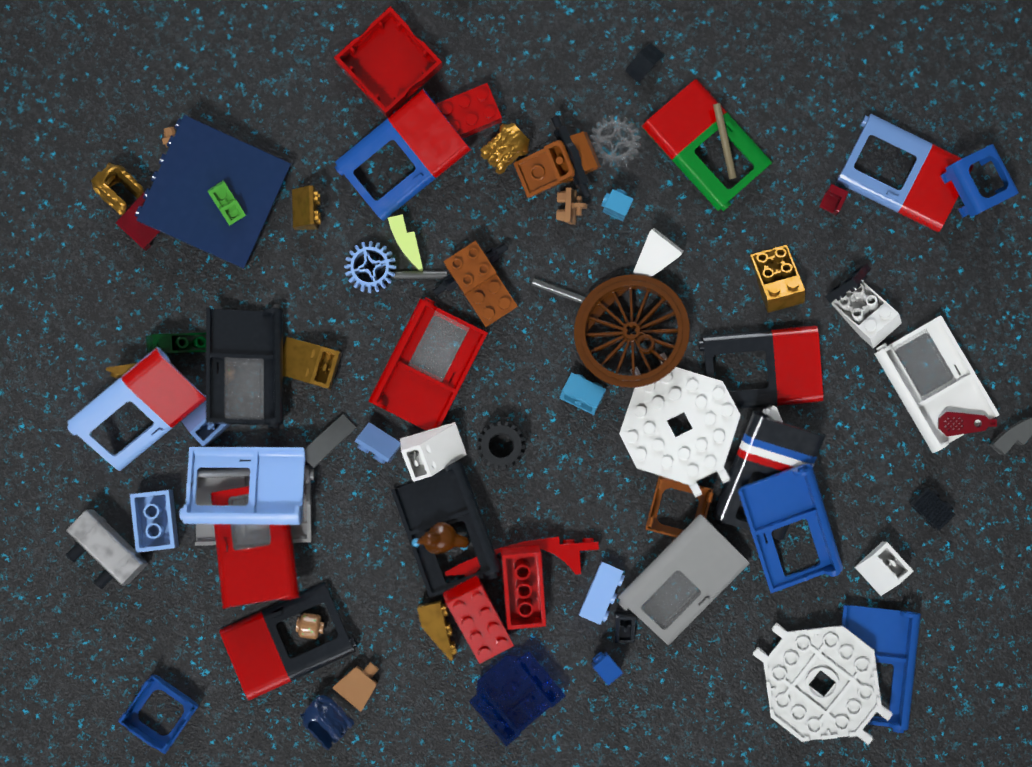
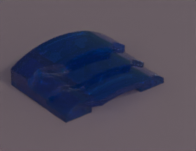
M528 650L522 656L506 655L477 680L476 695L469 702L507 747L521 735V731L547 709L554 707L566 695Z

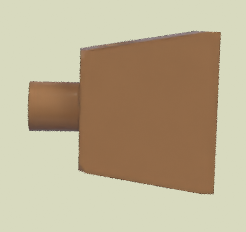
M372 662L364 670L357 665L338 681L333 689L361 712L378 684L373 676L379 668Z

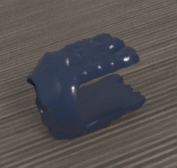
M325 695L317 696L316 700L312 701L305 710V713L300 714L303 726L327 750L332 747V743H337L345 735L348 728L354 725L353 719L348 717L333 699Z

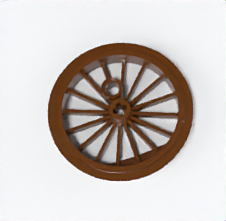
M635 274L611 278L593 289L582 302L574 324L576 349L588 370L604 382L626 388L650 385L667 376L681 361L686 351L690 334L688 315L678 295L670 287L657 279ZM628 290L630 294V322L618 300ZM633 290H644L646 293L634 322ZM653 293L662 298L639 322L649 294ZM615 301L626 324L608 309ZM664 302L672 309V313L642 326ZM606 311L622 327L599 320V318ZM673 316L677 319V329L645 330ZM595 323L622 331L588 333ZM631 329L633 331L635 329L636 334L629 335L628 330ZM678 333L675 346L647 335ZM620 336L589 350L587 338ZM645 340L651 342V346L648 349L641 347V343ZM622 341L601 364L592 356V354ZM634 343H636L646 364L648 373L635 375ZM655 343L673 349L666 360L654 350ZM626 344L616 372L613 373L605 369L604 366ZM631 344L632 376L620 375L619 372ZM653 353L663 364L651 370L644 354Z

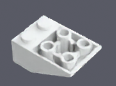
M862 282L857 290L854 292L849 290L844 298L839 301L835 299L831 304L859 336L872 348H875L902 322L899 313L867 284Z
M455 422L400 439L401 452L413 482L431 477L467 455Z

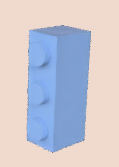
M601 561L578 615L601 625L602 621L605 622L610 612L607 611L610 603H614L617 593H615L617 585L621 586L624 580L623 571Z

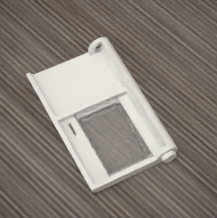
M942 316L931 320L888 346L884 343L876 348L877 352L874 353L932 453L945 448L950 442L964 435L946 436L938 429V418L946 411L986 415L988 419L999 416L997 409ZM975 420L974 425L979 426L980 420Z

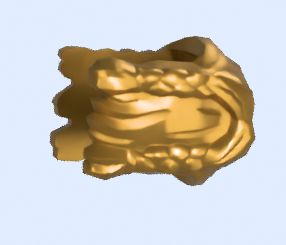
M516 124L500 125V133L481 148V156L484 160L487 159L490 165L496 167V173L502 174L518 156L526 155L529 152V139Z
M108 163L103 171L97 172L92 178V187L101 196L102 200L115 209L118 214L123 215L126 212L127 204L110 187L120 182L137 199L144 193V189L123 166Z

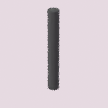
M390 271L395 273V277L390 276V279H443L447 276V271Z
M535 278L531 284L581 304L586 298Z

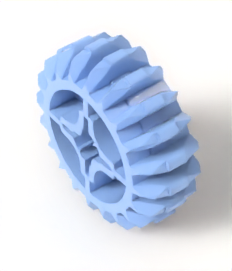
M369 241V247H366L365 242H362V249L356 245V253L351 250L349 251L353 258L346 257V261L351 264L344 265L345 269H350L345 274L346 276L352 275L348 280L350 283L356 281L354 288H358L361 285L360 290L362 292L368 287V292L372 293V287H375L376 292H379V285L385 289V281L391 284L392 281L388 276L395 277V273L390 272V270L396 269L395 265H390L395 262V258L388 259L392 252L385 253L387 250L386 246H383L380 250L379 242L376 243L375 247H373L372 241ZM369 252L378 253L385 260L374 261L371 259ZM364 254V263L355 268L358 258ZM368 259L370 263H372V265H375V268H373L374 270L372 271L373 276L372 273L368 269H366ZM386 266L384 275L377 280L376 273L378 269ZM356 274H369L372 282L362 281Z

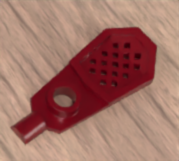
M946 411L938 418V429L946 436L986 431L988 427H997V419H988L986 415ZM975 420H980L979 426L974 425Z

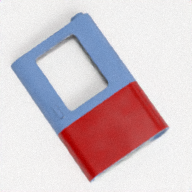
M870 114L869 117L865 115L860 125L863 127L862 132L836 182L939 232L959 196L952 180L944 184L940 175L947 172L946 167L962 158L873 114ZM870 135L916 157V161L901 190L894 189L854 168V164ZM972 164L969 167V174L971 173L974 164Z

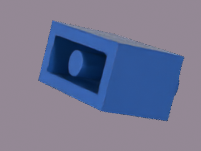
M606 651L604 653L599 652L592 658V667L607 685H610L623 674L620 667Z

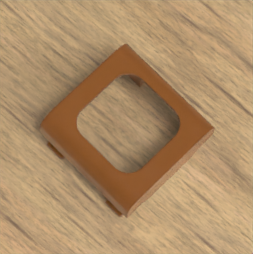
M658 476L645 530L677 538L683 531L682 529L663 525L657 519L662 494L668 488L692 494L693 492L689 485ZM699 486L702 495L697 497L698 507L695 518L701 514L706 519L714 493L711 488Z

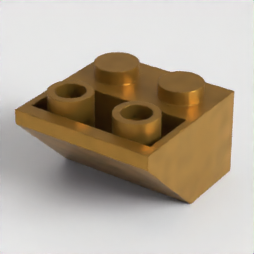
M314 186L292 189L293 228L295 230H317L318 224H321V213H319L317 205H321V197Z

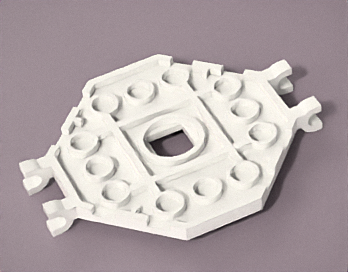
M665 353L660 354L663 359H667ZM635 367V375H641L638 368ZM675 367L661 380L650 385L634 388L619 434L637 469L689 485L696 498L702 495L696 483L697 481L715 472L718 473L723 484L730 481L724 466L741 415L723 381ZM685 413L693 429L675 437L667 421Z
M776 622L772 627V631L782 638L769 655L758 646L753 651V655L764 663L771 718L802 742L858 736L869 745L873 740V736L863 730V728L876 712L886 720H889L893 715L889 709L881 705L874 649L843 625L786 631ZM819 671H823L835 681L825 696L809 685Z

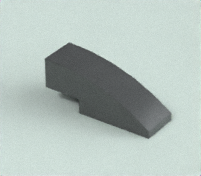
M344 414L341 415L305 449V460L315 468L357 427Z
M1032 417L1008 427L989 445L1000 455H1005L1015 443L1017 445H1024L1032 436Z

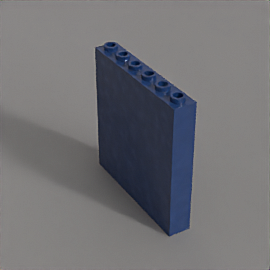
M184 115L182 119H178L175 125V129H177L175 136L171 135L168 140L167 146L169 149L167 154L163 153L159 160L161 167L159 171L155 170L151 178L153 182L151 189L147 188L144 193L143 199H145L143 206L139 205L135 213L136 221L244 269L291 163ZM222 181L226 183L246 215L230 226L207 192V190Z

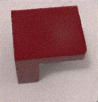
M833 184L829 185L819 208L837 215L848 195V191Z

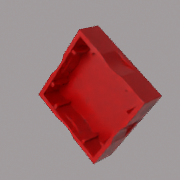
M391 6L372 22L361 36L351 41L334 57L339 67L387 118L443 68L442 61L423 41L412 33L409 26Z

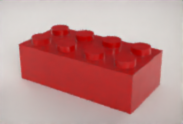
M488 83L435 104L462 139L502 122V116Z
M540 546L501 548L507 630L546 627Z
M477 575L442 593L449 610L479 664L514 646L508 631Z

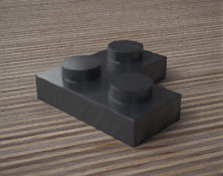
M866 263L856 269L845 281L832 288L825 298L830 303L835 299L839 301L844 298L849 290L854 292L861 286L860 283L868 278L867 274L871 268Z

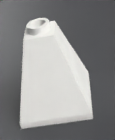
M653 228L649 232L633 273L635 275L652 277L680 257L684 251Z

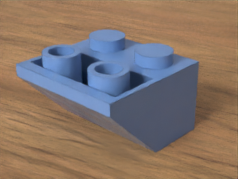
M206 401L182 420L190 434L203 447H208L231 425L206 423ZM225 411V416L231 417V416Z
M370 422L355 440L358 443L357 448L365 453L369 451L374 453L373 458L382 464L385 462L390 463L401 446L398 440Z

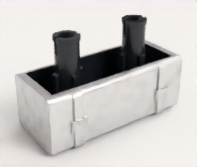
M95 510L84 511L66 530L78 542L66 553V556L72 562H76L87 551L105 568L93 581L100 589H103L113 577L121 585L129 584L148 565V562L139 552L136 553V550Z

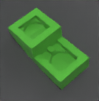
M224 181L207 190L229 226L246 216Z

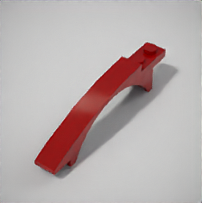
M559 536L522 541L494 549L497 555L501 553V548L539 545L540 549L550 552L563 560L577 575L581 574L580 551L599 550L598 541H594V538H583L582 542L575 543V539L563 540V544H560ZM477 556L445 571V576L465 575L467 577L475 574L481 567Z

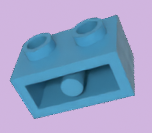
M612 189L610 194L606 193L602 201L603 213L623 222L633 198L627 196L628 193L621 189Z
M571 372L561 392L560 399L594 415L604 397L606 389L599 383H592L586 380L584 376Z

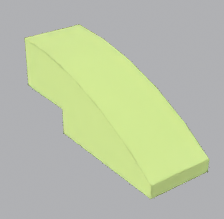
M403 214L389 217L388 221L391 231L403 254L419 271H424L415 232L407 233Z

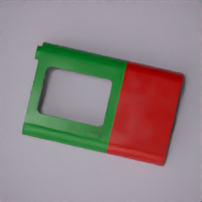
M696 78L651 116L641 127L717 211L720 209L725 211L731 205L730 200L773 162L721 106L724 122L727 125L728 138L754 168L731 189H727L694 152L696 148L718 130L713 104L718 102Z

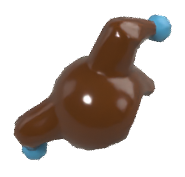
M439 522L433 525L421 538L413 539L412 545L418 547L422 544L430 553L441 554L448 552L453 547H460L463 551L467 550L469 540L457 534L454 527L450 524Z

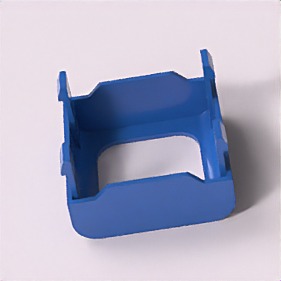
M994 144L945 168L947 172L940 175L944 184L952 180L965 206L958 209L962 218L967 215L973 217L1019 194ZM978 161L981 166L992 161L1005 185L996 190V195L990 198H985L979 193L969 174V167Z
M153 674L145 681L141 691L127 711L122 714L118 722L145 743L166 754L199 705L164 679ZM155 690L164 691L184 707L183 715L168 735L158 734L139 719V711Z

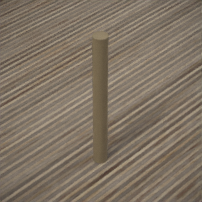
M713 104L729 179H734L737 176L721 104Z

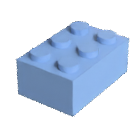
M173 490L130 494L136 553L179 547Z

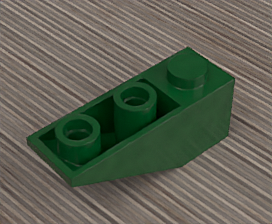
M206 333L152 334L146 336L147 355L156 347H159L166 355L206 352Z

